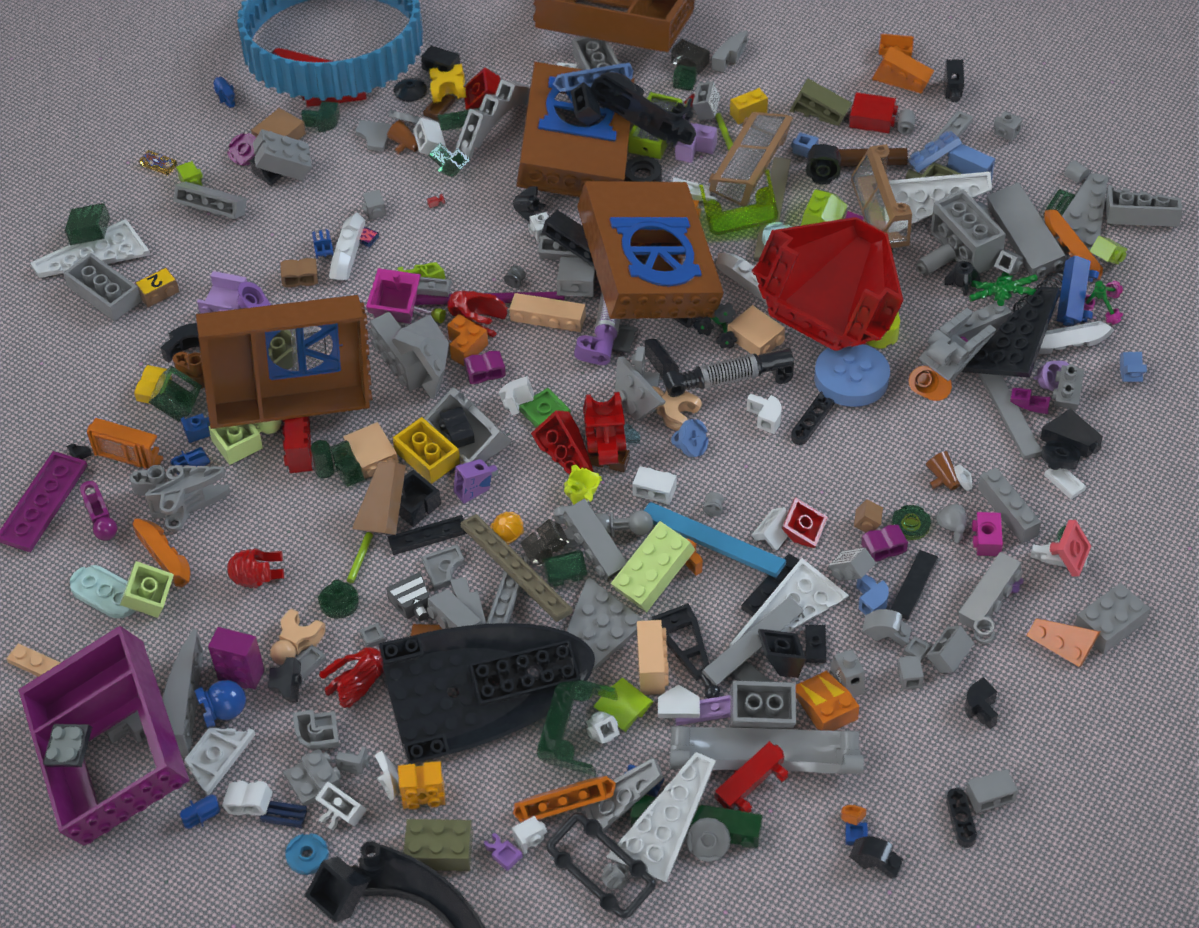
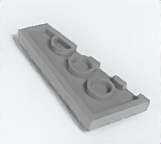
M651 758L614 779L613 781L616 785L612 797L584 806L588 819H596L602 825V831H605L663 779L657 760Z

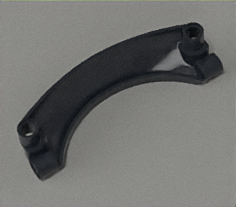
M367 841L361 846L362 856L358 859L359 866L353 865L351 868L369 882L362 896H391L412 901L431 911L448 928H486L474 908L460 891L426 864L410 855L375 841Z

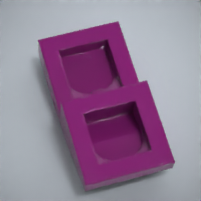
M1012 389L1010 402L1032 412L1048 414L1051 397L1032 395V389Z

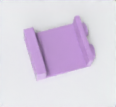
M213 271L210 276L213 286L206 300L198 299L197 301L200 314L240 309L237 301L239 295L238 286L242 282H247V278Z

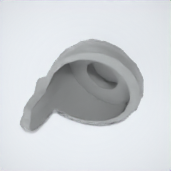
M951 504L945 506L937 513L936 520L943 528L954 531V542L959 544L963 538L967 517L962 505Z

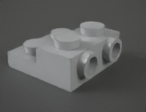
M320 749L303 756L301 763L283 772L284 777L302 806H307L317 801L315 798L327 781L337 788H341L339 779L342 776L338 768L331 767L330 763L332 761L326 751L322 753Z

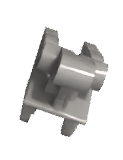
M968 308L945 323L940 330L937 329L928 340L930 346L919 357L922 365L929 366L947 381L951 380L952 382L963 371L968 362L996 331L993 326L988 325L968 342L957 336L956 333L973 314Z
M153 465L148 470H137L130 475V482L134 493L146 497L152 518H165V526L170 532L181 530L190 512L216 503L230 493L229 485L216 484L214 486L213 484L225 477L224 467L211 466L209 468V466L175 465L169 467L165 472L162 466ZM171 521H179L177 526H169Z

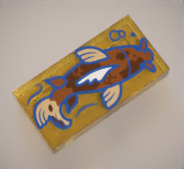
M149 150L139 160L140 166L165 175H169L178 165L177 160Z

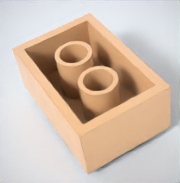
M661 620L637 621L640 691L644 695L664 694L665 686H669L666 628H662Z

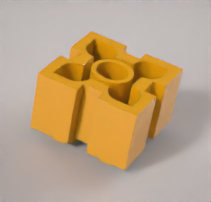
M441 761L426 762L424 766H415V764L398 765L399 790L403 809H418L421 804H428L429 807L446 805Z

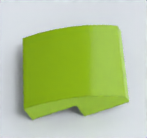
M622 677L602 695L593 707L599 712L602 711L613 715L618 723V727L626 733L638 717L642 718L654 702Z

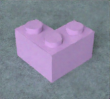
M691 123L696 131L695 139L691 145L678 141L675 146V160L692 163L696 151L713 154L717 144V128Z

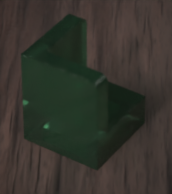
M677 64L673 74V88L692 91L697 80V68Z

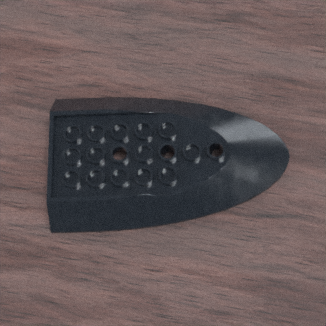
M492 623L446 628L378 644L382 669L402 749L408 764L475 748L510 735L539 721L568 702L584 686L591 676L595 663L593 650L581 638L553 627L524 623ZM528 669H536L538 676L533 677L529 675ZM496 678L499 685L493 687L488 683V679ZM449 688H456L459 691L458 697H449L447 694Z

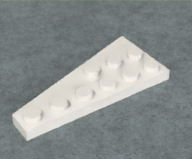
M127 219L39 258L30 264L37 276L43 278L62 274L89 253H92L104 263L111 264L149 256L150 251Z
M801 558L730 643L729 647L789 596L804 611L786 626L782 632L793 631L847 599L849 595Z
M695 752L675 778L664 788L663 792L652 802L617 844L634 860L643 861L648 867V873L653 877L667 883L716 760ZM610 851V853L606 856L607 858H610L612 860H615L619 863L626 865L612 851Z

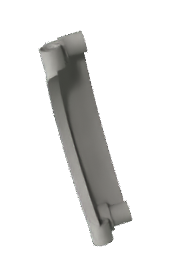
M671 726L670 769H682L694 753L697 752L716 760L713 770H738L769 741L773 745L777 744L784 751V763L781 766L787 771L863 774L864 757L860 755L859 749L860 731Z

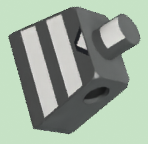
M420 572L386 587L388 600L406 619L415 615L419 621L428 618L427 608L430 596Z

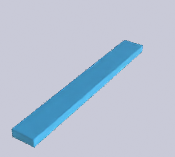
M650 502L643 510L651 515L653 525L656 526L661 521L684 538L777 578L786 565V560L655 503Z

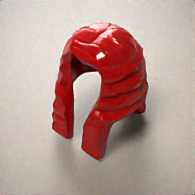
M257 548L236 552L227 564L229 578L236 585L243 587H254L257 589L264 582L284 579V569H270L269 562L256 561H283L282 551L263 552Z

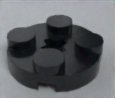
M1052 440L1046 442L1045 446L1043 445L1041 457L1048 463L1050 469L1075 470L1081 457L1080 451L1073 445L1071 448L1065 446L1066 443L1063 441Z

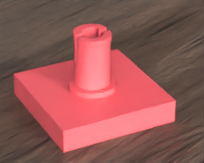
M1068 520L1060 542H1052L1049 549L1052 555L1059 554L1070 574L1074 577L1080 576L1091 549V544L1076 520Z

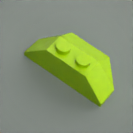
M814 189L804 211L801 225L843 219L848 205L837 194Z

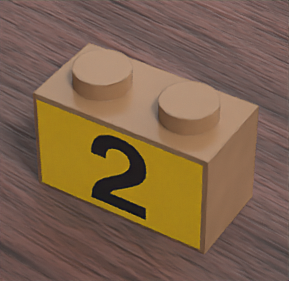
M167 267L135 282V285L138 286L141 300L147 307L157 304L179 292L177 281Z

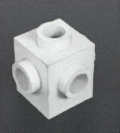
M547 212L530 216L528 229L530 234L534 235L537 243H539L540 235L546 236L542 233L545 220L549 217Z
M600 711L594 713L591 719L586 721L588 725L586 730L592 740L594 739L603 744L610 742L614 737L620 735L617 728L618 723L613 715Z

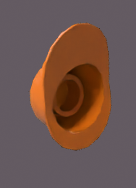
M918 366L911 372L908 379L912 391L933 401L943 400L951 393V380L947 381L929 366Z

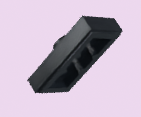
M805 625L806 663H826V625Z

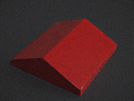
M795 497L783 523L782 530L794 543L815 548L828 517Z

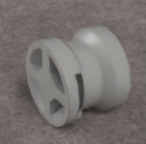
M717 492L707 493L703 511L710 516L721 515L722 505L724 504L723 495Z

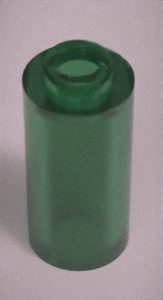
M317 440L311 445L315 472L320 478H329L334 474L330 445L325 440Z

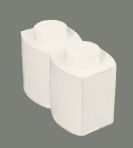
M245 781L229 783L222 806L227 813L233 815H265L273 792L263 781L249 784Z

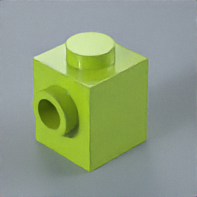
M193 161L176 166L181 183L186 181L202 186L201 179L203 174L200 168H196Z

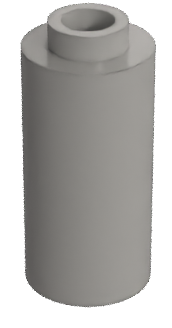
M944 244L917 260L916 269L920 274L927 276L956 258L955 251L951 245Z

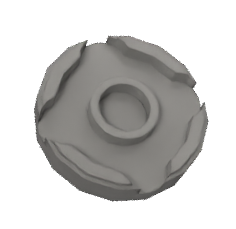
M703 818L692 824L688 831L686 842L689 851L701 861L712 862L719 860L725 855L729 849L730 835L722 822L713 818Z

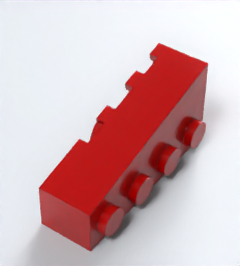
M310 416L284 419L285 425L282 426L285 437V440H283V448L286 454L284 455L285 466L289 467L290 473L313 471Z

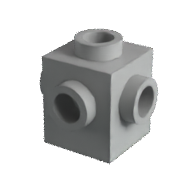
M1004 111L994 121V134L1013 141L1021 131L1022 119Z

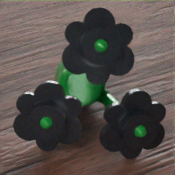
M731 303L719 304L718 309L714 312V318L699 316L697 321L693 323L698 334L709 336L714 328L711 320L716 324H722L723 332L716 338V343L721 348H733L734 343L737 342V337L734 336V333L732 331L727 332V323H731L733 316L736 314Z

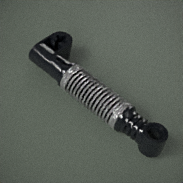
M790 348L760 355L756 353L748 354L747 356L735 357V359L719 361V363L713 362L709 365L706 364V366H697L692 372L687 371L683 372V374L678 371H670L663 376V382L670 397H678L686 389L690 390V387L691 389H695V387L701 390L721 384L750 379V377H758L762 373L772 371L778 384H785L793 378L794 358Z

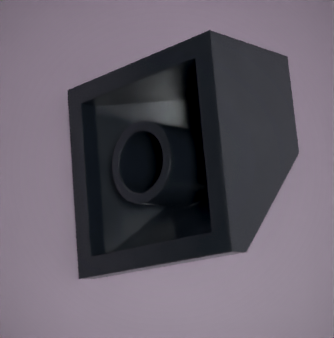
M759 629L758 634L766 658L778 675L786 678H799L806 657L798 634Z

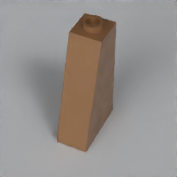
M396 459L378 462L353 524V529L396 535L406 465L398 464L399 460Z

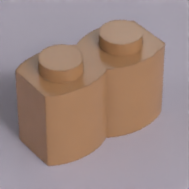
M304 258L299 261L284 260L280 262L283 287L318 284L316 259Z

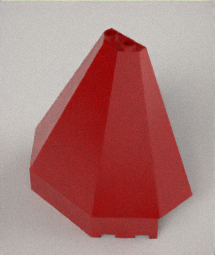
M857 217L772 230L759 258V263L752 269V273L756 276L759 283L758 288L762 298L766 300L769 315L834 351L842 350L849 346L862 345L873 340H881L885 333L890 330L904 301L888 234Z

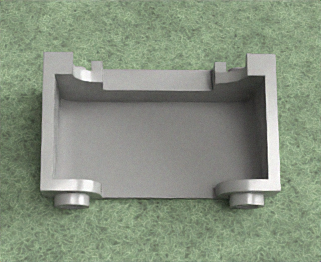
M452 387L424 418L444 436L446 433L444 430L441 431L438 424L440 413L458 407L463 408L473 430L475 443L458 448L462 464L478 459L485 462L508 447L512 442L496 424L455 387Z

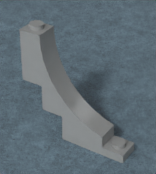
M501 79L495 95L485 94L480 110L469 109L452 157L464 163H470L475 148H480L496 122L512 108L521 104H528L530 86L517 81Z

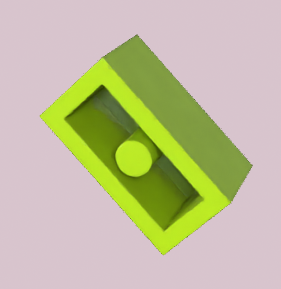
M1099 235L1090 249V252L1096 256L1118 265L1120 262H1123L1127 255L1126 247L1110 238Z

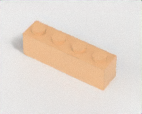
M518 293L514 294L509 308L510 321L581 332L586 318L585 304Z

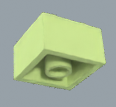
M136 561L131 570L120 605L158 618L164 607L174 574Z

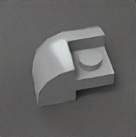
M314 710L293 713L295 734L301 745L309 750L340 747L335 711L314 714Z

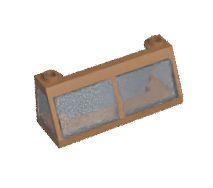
M752 112L749 118L746 117L742 124L741 132L717 172L711 174L708 183H711L709 191L746 208L750 202L751 194L754 193L756 185L780 145L783 146L793 117L785 114Z
M888 145L870 146L851 175V182L864 220L888 234L891 248L910 246L912 212L907 204L896 203L887 178Z

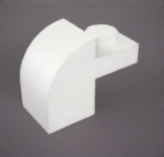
M528 376L509 382L499 391L503 405L506 410H510L511 415L519 413L520 404L533 401L534 391Z
M750 393L747 398V411L758 415L757 428L775 434L781 423L782 407L780 401L772 395L766 400Z

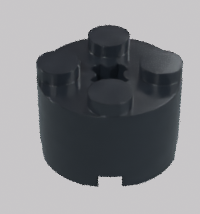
M828 144L812 145L806 157V174L808 178L810 177L814 183L821 185L830 184L834 179L837 180L841 173V154L838 147Z

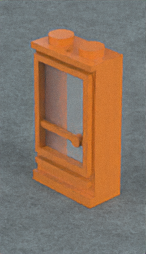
M95 418L87 428V435L93 453L96 456H103L137 467H143L144 469L150 468L153 465H160L164 459L163 456L158 455L159 447L155 446L151 451V447L157 439L155 434Z

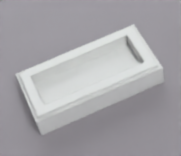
M1049 468L1045 471L1044 476L1071 500L1086 489V486L1068 469L1059 468L1058 470H1053Z

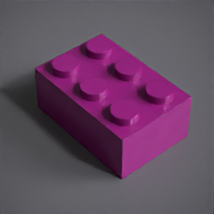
M217 627L208 645L217 679L219 681H234L244 689L256 690L265 671L256 636Z

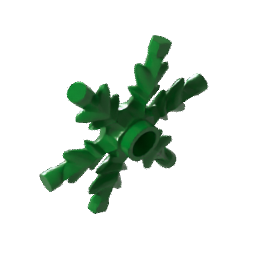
M1003 271L1002 276L997 277L998 280L995 283L973 280L971 283L972 287L984 290L969 295V300L973 302L994 295L993 300L997 301V305L1003 306L1005 300H1009L1012 297V293L1034 295L1036 289L1023 286L1038 281L1037 275L1034 274L1012 281L1013 276H1009L1008 273Z

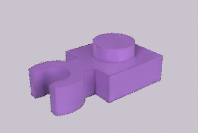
M495 833L492 834V839L495 841L494 844H489L487 841L484 842L485 849L493 852L492 858L507 871L523 857L522 852L508 840L502 844L500 837Z

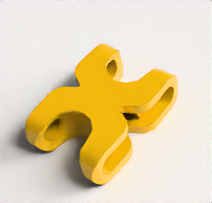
M462 64L454 65L453 69L448 72H440L438 68L430 69V78L432 80L430 88L433 103L442 102V98L446 94L457 95L458 99L466 98L465 76Z

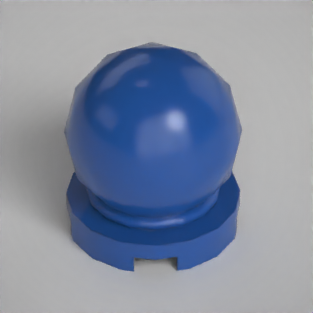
M220 680L212 684L208 691H203L202 687L194 690L198 704L203 703L206 712L202 715L207 728L215 726L214 721L216 719L222 721L233 720L245 708L246 695L237 682Z

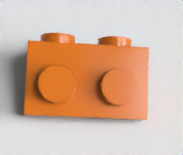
M882 33L878 55L884 57L891 46L912 58L914 37Z

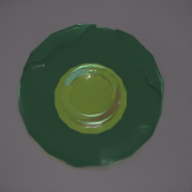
M905 505L894 512L891 523L892 525H899L907 540H918L929 533L931 518L923 508L916 505Z

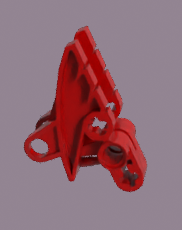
M614 392L612 398L605 402L595 401L591 394H587L583 404L588 454L598 453L599 465L618 464V451L626 450L625 419L620 392Z

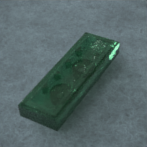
M469 110L438 115L441 131L463 127Z

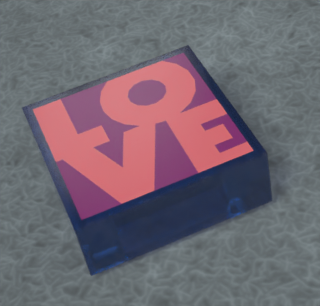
M364 227L360 237V244L370 248L379 238V232Z

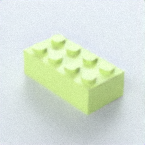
M659 521L611 584L617 592L645 612H648L694 553L695 548L690 541Z

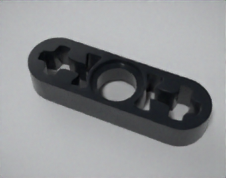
M952 788L947 793L946 803L955 837L960 846L970 848L976 842L977 832L968 799L962 789ZM953 796H957V798L960 799L959 807H957L956 800L953 799ZM961 813L967 816V820L960 822L955 816ZM964 828H966L967 836L970 837L969 840H966V837L963 836Z

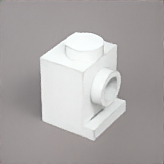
M533 816L512 828L513 839L523 854L528 853L527 848L537 846L544 839L547 829L542 821L538 822L536 817Z

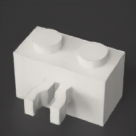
M328 781L315 798L329 809L327 813L320 817L319 821L325 824L326 820L331 818L332 821L328 828L333 831L338 824L339 818L344 819L355 827L367 811L364 806Z

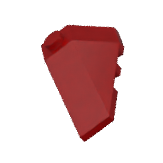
M556 410L531 432L538 447L543 452L549 454L554 462H558L569 475L572 472V465H577L580 469L587 468L594 472L579 428L570 412Z

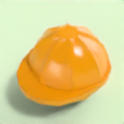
M506 511L497 515L490 525V528L507 544L514 542L524 533V523L520 515L514 512Z

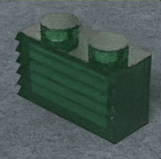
M581 550L542 559L547 583L549 585L552 584L554 587L563 585L564 581L572 579V582L583 580V576L588 575Z

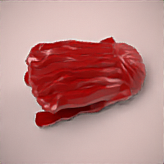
M456 291L451 294L447 304L448 311L452 316L460 314L472 322L474 320L487 325L493 322L492 319L481 315L503 320L508 314L504 302L495 295L475 291ZM481 326L487 330V335L491 337L497 335L494 330Z
M365 647L355 654H349L343 658L336 659L323 671H320L319 676L325 679L352 660H359L353 669L344 671L341 675L334 678L325 687V694L329 696L337 689L339 702L343 708H350L359 701L376 679L383 674L380 651L378 649Z

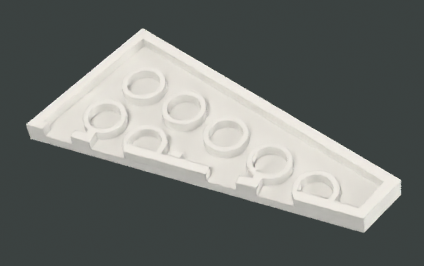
M991 172L889 180L896 203H905L910 207L912 224L932 216L934 202L964 189L972 199L992 191ZM885 207V212H886V225H887V223L889 222L890 219H889V216H888V213H887V210H886V207ZM908 220L893 222L888 231L899 230L908 226Z

